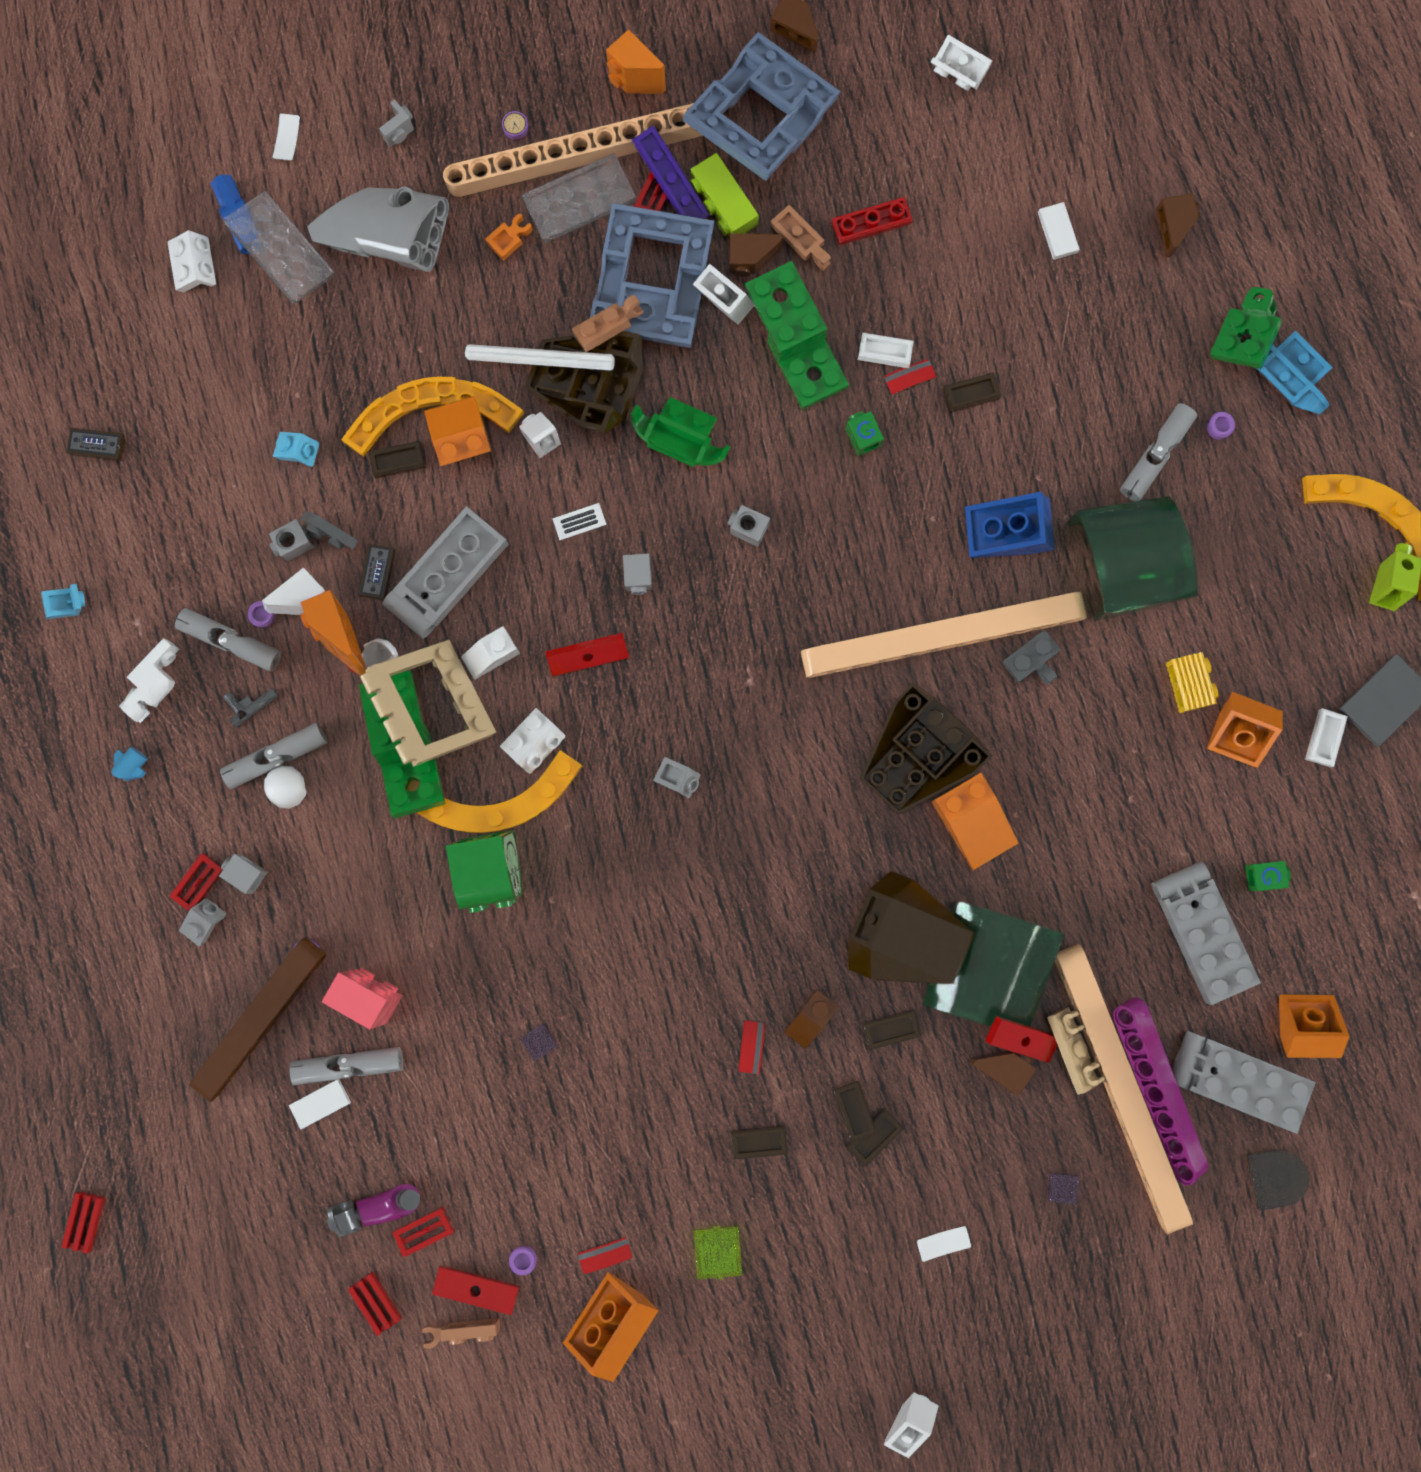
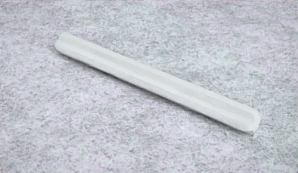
M472 344L467 345L465 349V357L468 360L600 370H612L615 363V358L612 354Z

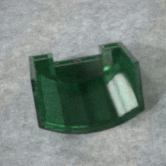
M1170 496L1078 510L1069 519V526L1082 524L1094 558L1104 608L1094 616L1095 621L1197 597V570L1191 540L1183 517Z
M952 901L949 911L973 931L975 935L954 985L928 983L922 1005L990 1027L996 1016L1030 1027L1065 934L971 904Z

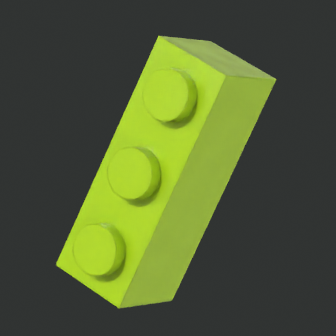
M717 153L691 168V180L689 182L697 194L700 193L705 200L703 204L709 214H714L718 219L717 225L724 236L728 234L730 237V233L746 234L758 226V213Z

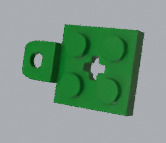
M1253 287L1248 291L1243 301L1242 310L1230 308L1210 352L1212 359L1262 369L1282 324L1281 318L1275 317L1277 304L1273 300L1274 295L1271 289ZM1258 295H1263V296H1264V299H1262V298H1260V297H1257V298L1255 299V297L1258 296ZM1250 334L1252 338L1246 339L1245 343H1241L1240 337Z

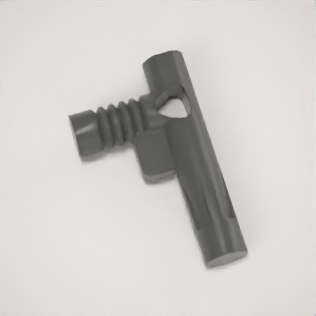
M271 688L254 702L250 697H245L239 702L233 692L226 694L224 699L236 714L230 719V722L237 728L279 696L274 688ZM244 711L247 715L241 719L240 713Z

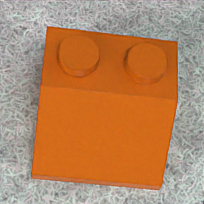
M629 29L606 49L607 66L609 69L608 77L615 87H621L626 93L663 94L666 91L664 64Z
M475 396L424 411L440 466L491 451V444Z
M1232 692L1219 713L1207 749L1258 768L1283 730V711Z
M1280 994V1038L1287 1058H1342L1350 1036L1335 996Z

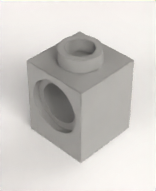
M741 505L738 512L733 511L728 521V525L731 526L730 534L759 547L769 526L770 518ZM744 520H751L755 527L751 530H744L740 524Z
M297 519L269 533L273 541L269 543L276 557L281 556L287 562L315 547L304 525ZM294 536V544L290 547H285L286 539Z
M623 555L626 591H631L632 595L646 594L647 590H652L650 555Z
M234 854L229 856L222 864L221 869L223 871L219 877L243 893L253 894L268 872L244 855Z

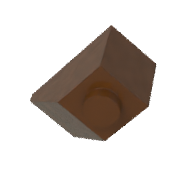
M780 0L771 17L770 31L815 53L818 47L819 35L808 3L804 0Z
M1193 193L1163 198L1156 208L1166 258L1174 254L1200 216V207L1198 202H1195Z
M730 233L729 273H735L736 276L740 277L757 273L781 250L782 234Z
M815 989L784 1033L806 1049L823 1030L839 1006Z
M1010 1051L973 1057L969 1061V1063L1017 1096L1020 1095L1036 1071V1068L1030 1065L1032 1062L1031 1058L1018 1053L1014 1054Z

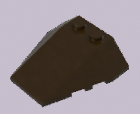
M622 331L586 352L612 354L615 358L612 370L532 365L524 387L583 428L607 433L626 419L641 378L643 365L642 336L640 334ZM573 336L542 339L539 349L585 352L579 341Z

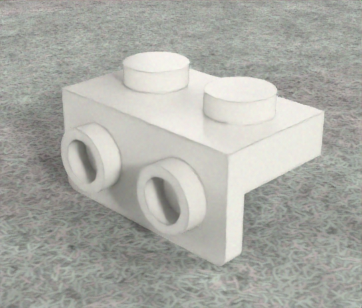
M950 35L945 39L937 56L933 57L931 61L936 66L933 71L945 78L949 74L957 78L955 84L969 91L970 87L977 90L993 62Z
M188 230L168 241L176 291L184 293L199 284L211 287L216 285L210 244L207 236Z
M535 708L500 747L526 772L531 774L565 738V734Z

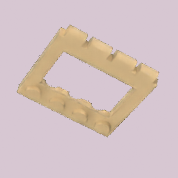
M450 640L369 666L365 670L366 673L360 676L368 694L377 693L371 700L380 718L389 717L383 724L392 742L401 741V744H398L395 748L403 764L411 762L414 767L492 737L497 733ZM432 662L433 666L439 669L442 675L441 681L445 689L450 691L454 699L453 705L466 723V730L425 746L390 676Z

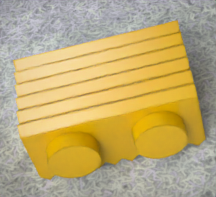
M1203 652L1175 658L1166 662L1179 713L1217 704L1218 689L1215 683L1210 681L1211 664L1207 657L1204 658Z

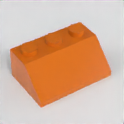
M607 1272L563 1344L592 1376L614 1382L659 1310L643 1294Z

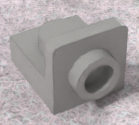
M664 757L653 781L690 798L699 785L701 775L687 766Z

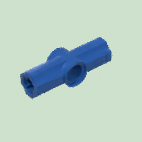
M221 174L214 177L210 184L219 202L220 214L229 231L231 230L237 248L241 254H252L258 251L262 245L252 224L253 217L244 199L241 198L234 179L230 174Z

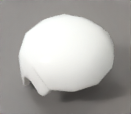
M379 638L363 645L364 651L362 656L367 668L399 656L396 648L387 640Z
M279 766L272 769L264 781L266 796L279 808L290 809L299 805L307 793L304 777L292 766Z

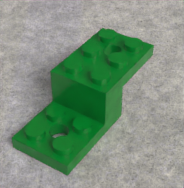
M790 261L745 283V289L768 331L767 344L801 409L804 410L847 389L849 384L826 342L827 327L793 262ZM777 291H782L787 295V299L784 302H776L773 299V294ZM812 369L818 370L821 373V378L817 381H811L807 377V372Z
M411 671L390 676L425 746L431 744V735L422 721ZM359 684L372 755L382 769L390 814L393 819L445 805L436 758L414 767L411 762L403 764L395 746L401 744V741L392 742L383 724L389 717L380 718L371 700L377 693L368 694L364 684ZM417 780L420 782L418 789L415 791L407 790V786L411 781Z

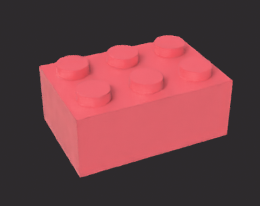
M360 968V970L338 972L322 1003L370 1030L387 1024L403 995L397 993L398 988L387 981L383 983L373 979L375 974Z

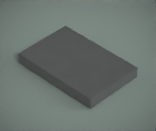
M1394 654L1338 710L1343 715L1348 716L1347 719L1375 747H1378L1421 706V677L1398 654Z

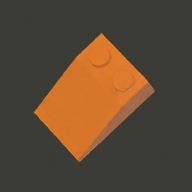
M328 590L300 602L304 612L300 614L304 626L307 629L310 628L315 641H321L328 651L359 676L365 674L367 667L350 618L332 591Z
M982 773L975 775L931 802L972 870L1018 844L1016 836L994 792Z

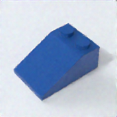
M1042 492L965 506L970 558L1029 555L1055 550L1050 499Z

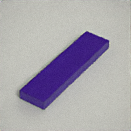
M654 125L633 138V145L677 214L701 219L709 218V212Z

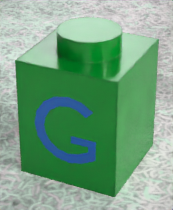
M861 411L849 417L845 430L858 456L882 446L884 438L871 411L865 414Z
M1286 861L1245 865L1249 892L1289 888L1291 871L1286 866Z

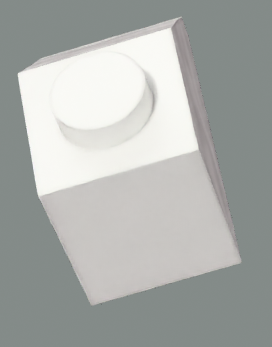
M711 264L707 266L693 283L703 295L737 325L754 307L747 294Z
M541 412L536 415L531 414L522 421V425L519 426L523 436L539 458L561 444L556 428Z
M302 568L263 599L262 602L264 609L268 613L300 615L304 613L300 602L321 594L325 590Z
M502 626L480 639L461 658L473 679L476 680L520 653L507 630Z
M914 1392L902 1405L885 1439L884 1445L909 1458L931 1435L938 1405L931 1402L927 1397Z

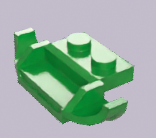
M669 397L661 414H654L652 419L644 415L641 407L635 405L630 414L635 431L647 443V447L689 466H709L720 463L725 459L731 448L728 445L723 448L710 445L712 438L709 435L716 424L717 417Z

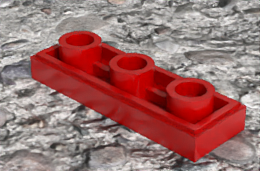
M902 197L832 218L831 224L838 245H843L912 224L913 219L906 198ZM869 218H873L876 221L872 222L869 220Z
M623 633L545 651L552 676L629 658Z
M996 1016L985 1040L990 1045L1047 1063L1050 1062L1058 1045L1054 1034Z
M440 1265L432 1295L512 1315L520 1286ZM472 1286H478L481 1292L475 1293L472 1290Z

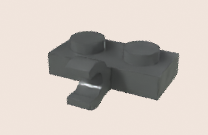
M305 511L300 519L308 524L306 529L309 536L316 540L327 536L329 537L328 543L340 550L343 547L354 549L358 542L357 539L314 513Z
M1043 630L1006 658L1002 664L1017 683L1035 671L1043 683L1047 685L1057 675L1045 663L1058 654L1061 649L1046 630Z

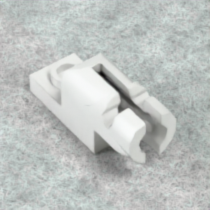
M164 638L127 676L137 688L133 687L119 707L131 719L139 723L150 714L147 705L157 707L173 689L175 681L162 668L174 661L176 658L175 654L180 649Z

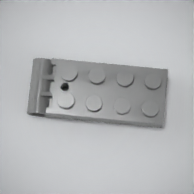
M466 506L399 584L385 597L382 605L424 639L433 631L435 626L441 623L509 544L503 536Z
M1202 861L1151 883L1154 894L1161 905L1205 1004H1216L1261 983L1214 880L1211 879L1210 873Z
M1189 1031L1185 1032L1172 1068L1178 1086L1296 1134L1316 1083Z

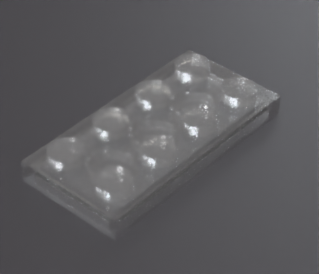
M615 153L522 194V199L543 243L610 214L612 203L628 206L636 202V196Z
M266 191L224 218V224L293 305L334 276L335 272Z

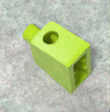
M1405 543L1397 544L1395 552L1381 563L1370 597V604L1395 611L1417 595L1421 572V558L1411 555L1413 549L1411 545Z

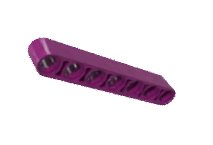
M1132 997L1114 1010V1021L1175 1178L1179 1183L1189 1186L1195 1183L1207 1171L1208 1163L1149 1009L1142 999Z

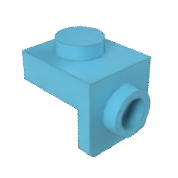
M280 432L273 457L279 460L297 461L312 467L316 459L319 442L302 433Z
M71 584L70 588L41 592L46 619L78 616L81 612V607H85L83 591H78L77 584Z

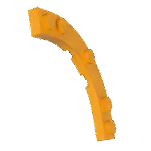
M455 377L422 378L396 387V390L373 401L355 420L341 440L365 457L381 434L402 416L420 408L445 405L471 396H475L480 414L507 433L511 432L523 416L524 411L503 395L474 381L472 383L456 379Z
M1328 474L1310 475L1302 478L1304 504L1338 502L1373 509L1396 530H1400L1407 540L1406 544L1413 547L1411 555L1421 558V512L1400 493L1384 484L1360 476ZM1421 572L1418 586L1419 601H1421Z
M560 750L539 780L513 799L494 805L471 806L444 798L445 805L417 813L429 821L457 831L489 833L511 829L528 822L556 802L582 768V765ZM417 780L411 781L407 786V790L415 791L418 789L420 782Z

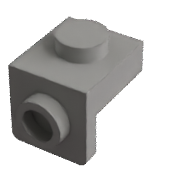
M395 99L390 103L396 116L379 128L384 141L390 148L395 144L403 142L407 135L414 130L411 123L412 114L404 104L400 106Z
M205 898L190 909L179 931L200 947L206 943L215 925L224 919L226 912Z

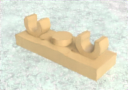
M1068 1007L1048 1016L1047 1019L1078 1095L1096 1087L1105 1078L1096 1077L1094 1069L1100 1065L1097 1062L1091 1063L1087 1046L1083 1041L1081 1033H1079L1085 1027L1084 1025H1076L1074 1017L1079 1015V1012H1071Z

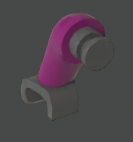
M401 1184L380 1194L356 1201L357 1208L354 1207L352 1200L338 1203L327 1210L329 1229L333 1230L339 1237L362 1230L360 1221H362L365 1227L400 1219L417 1209L420 1203V1193L413 1185Z

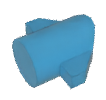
M131 746L125 754L117 750L114 754V767L111 773L113 776L124 781L143 778L146 772L141 767L148 758Z

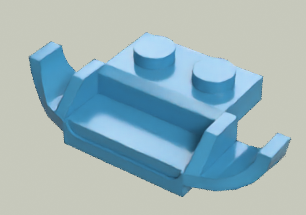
M1297 331L1293 332L1278 348L1272 344L1262 369H1255L1260 371L1290 401L1291 405L1302 410L1317 413L1318 415L1329 407V402L1314 384L1333 367Z

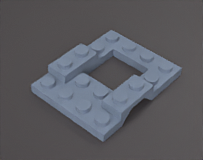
M758 32L743 48L727 74L721 80H714L686 111L683 121L767 181L791 152L794 153L822 121L823 115L837 100L840 91ZM749 88L787 114L762 143L723 115L729 107L733 108Z
M612 203L602 253L598 290L593 300L590 318L615 303L621 308L628 297L635 295L640 301L639 306L643 313L638 317L630 319L631 327L624 331L640 334L643 340L691 348L702 293L693 283L706 269L714 221ZM633 236L683 245L675 290L626 282Z

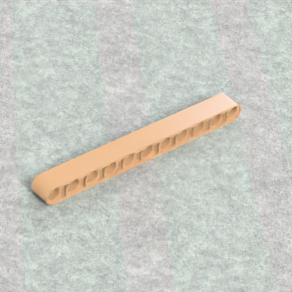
M692 103L454 163L445 168L443 178L449 193L456 197H462L636 153L638 151L633 145L632 139H626L625 136L629 134L638 136L653 125L655 128L660 129L658 133L666 145L703 135L683 121L684 114L694 104ZM677 122L685 123L682 127L675 126L674 124ZM605 140L611 142L609 145L600 144L602 141ZM578 147H586L582 152L576 151ZM554 153L562 154L558 158L550 157ZM530 159L537 160L533 164H526V162ZM505 165L512 166L509 170H501ZM479 172H487L485 176H476ZM462 178L460 182L452 183L453 179Z
M1073 592L802 650L801 656L806 678L1073 623L1086 619L1087 614L1082 593Z
M1078 943L1053 953L1055 964L1073 1009L1079 1012V1015H1077L1079 1024L1085 1027L1082 1030L1094 1061L1100 1065L1097 1069L1100 1076L1105 1078L1103 1081L1163 1231L1167 1235L1193 1225L1190 1212L1083 948Z

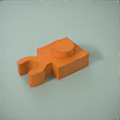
M521 213L513 218L510 227L503 222L485 238L486 243L503 261L522 245L519 237L527 236L532 232V225L530 223L523 228L518 226L524 220Z

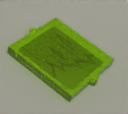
M714 1225L713 1228L693 1230L697 1280L710 1278L722 1280L723 1277L742 1276L738 1226L718 1227Z

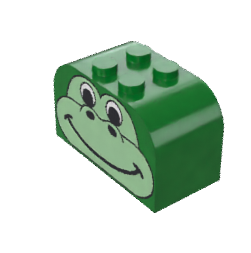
M513 830L463 838L446 845L453 891L460 910L469 908V913L486 910L490 904H496L497 908L508 907L516 903V900L522 895V879Z

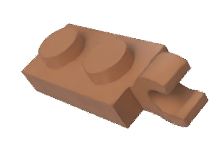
M790 205L770 221V226L778 234H782V238L804 261L812 257L815 264L822 271L831 264L829 262L831 259L830 255L821 248L824 245V239Z
M632 295L625 300L621 308L615 303L572 328L574 336L585 352L590 351L631 327L629 320L643 313L639 306L640 301L635 295Z
M499 1318L445 1323L442 1326L426 1325L422 1329V1333H432L434 1340L425 1341L423 1346L426 1349L434 1348L440 1340L441 1342L449 1341L451 1345L462 1344L466 1342V1339L477 1338L478 1342L490 1341L493 1339V1336H497L500 1330Z

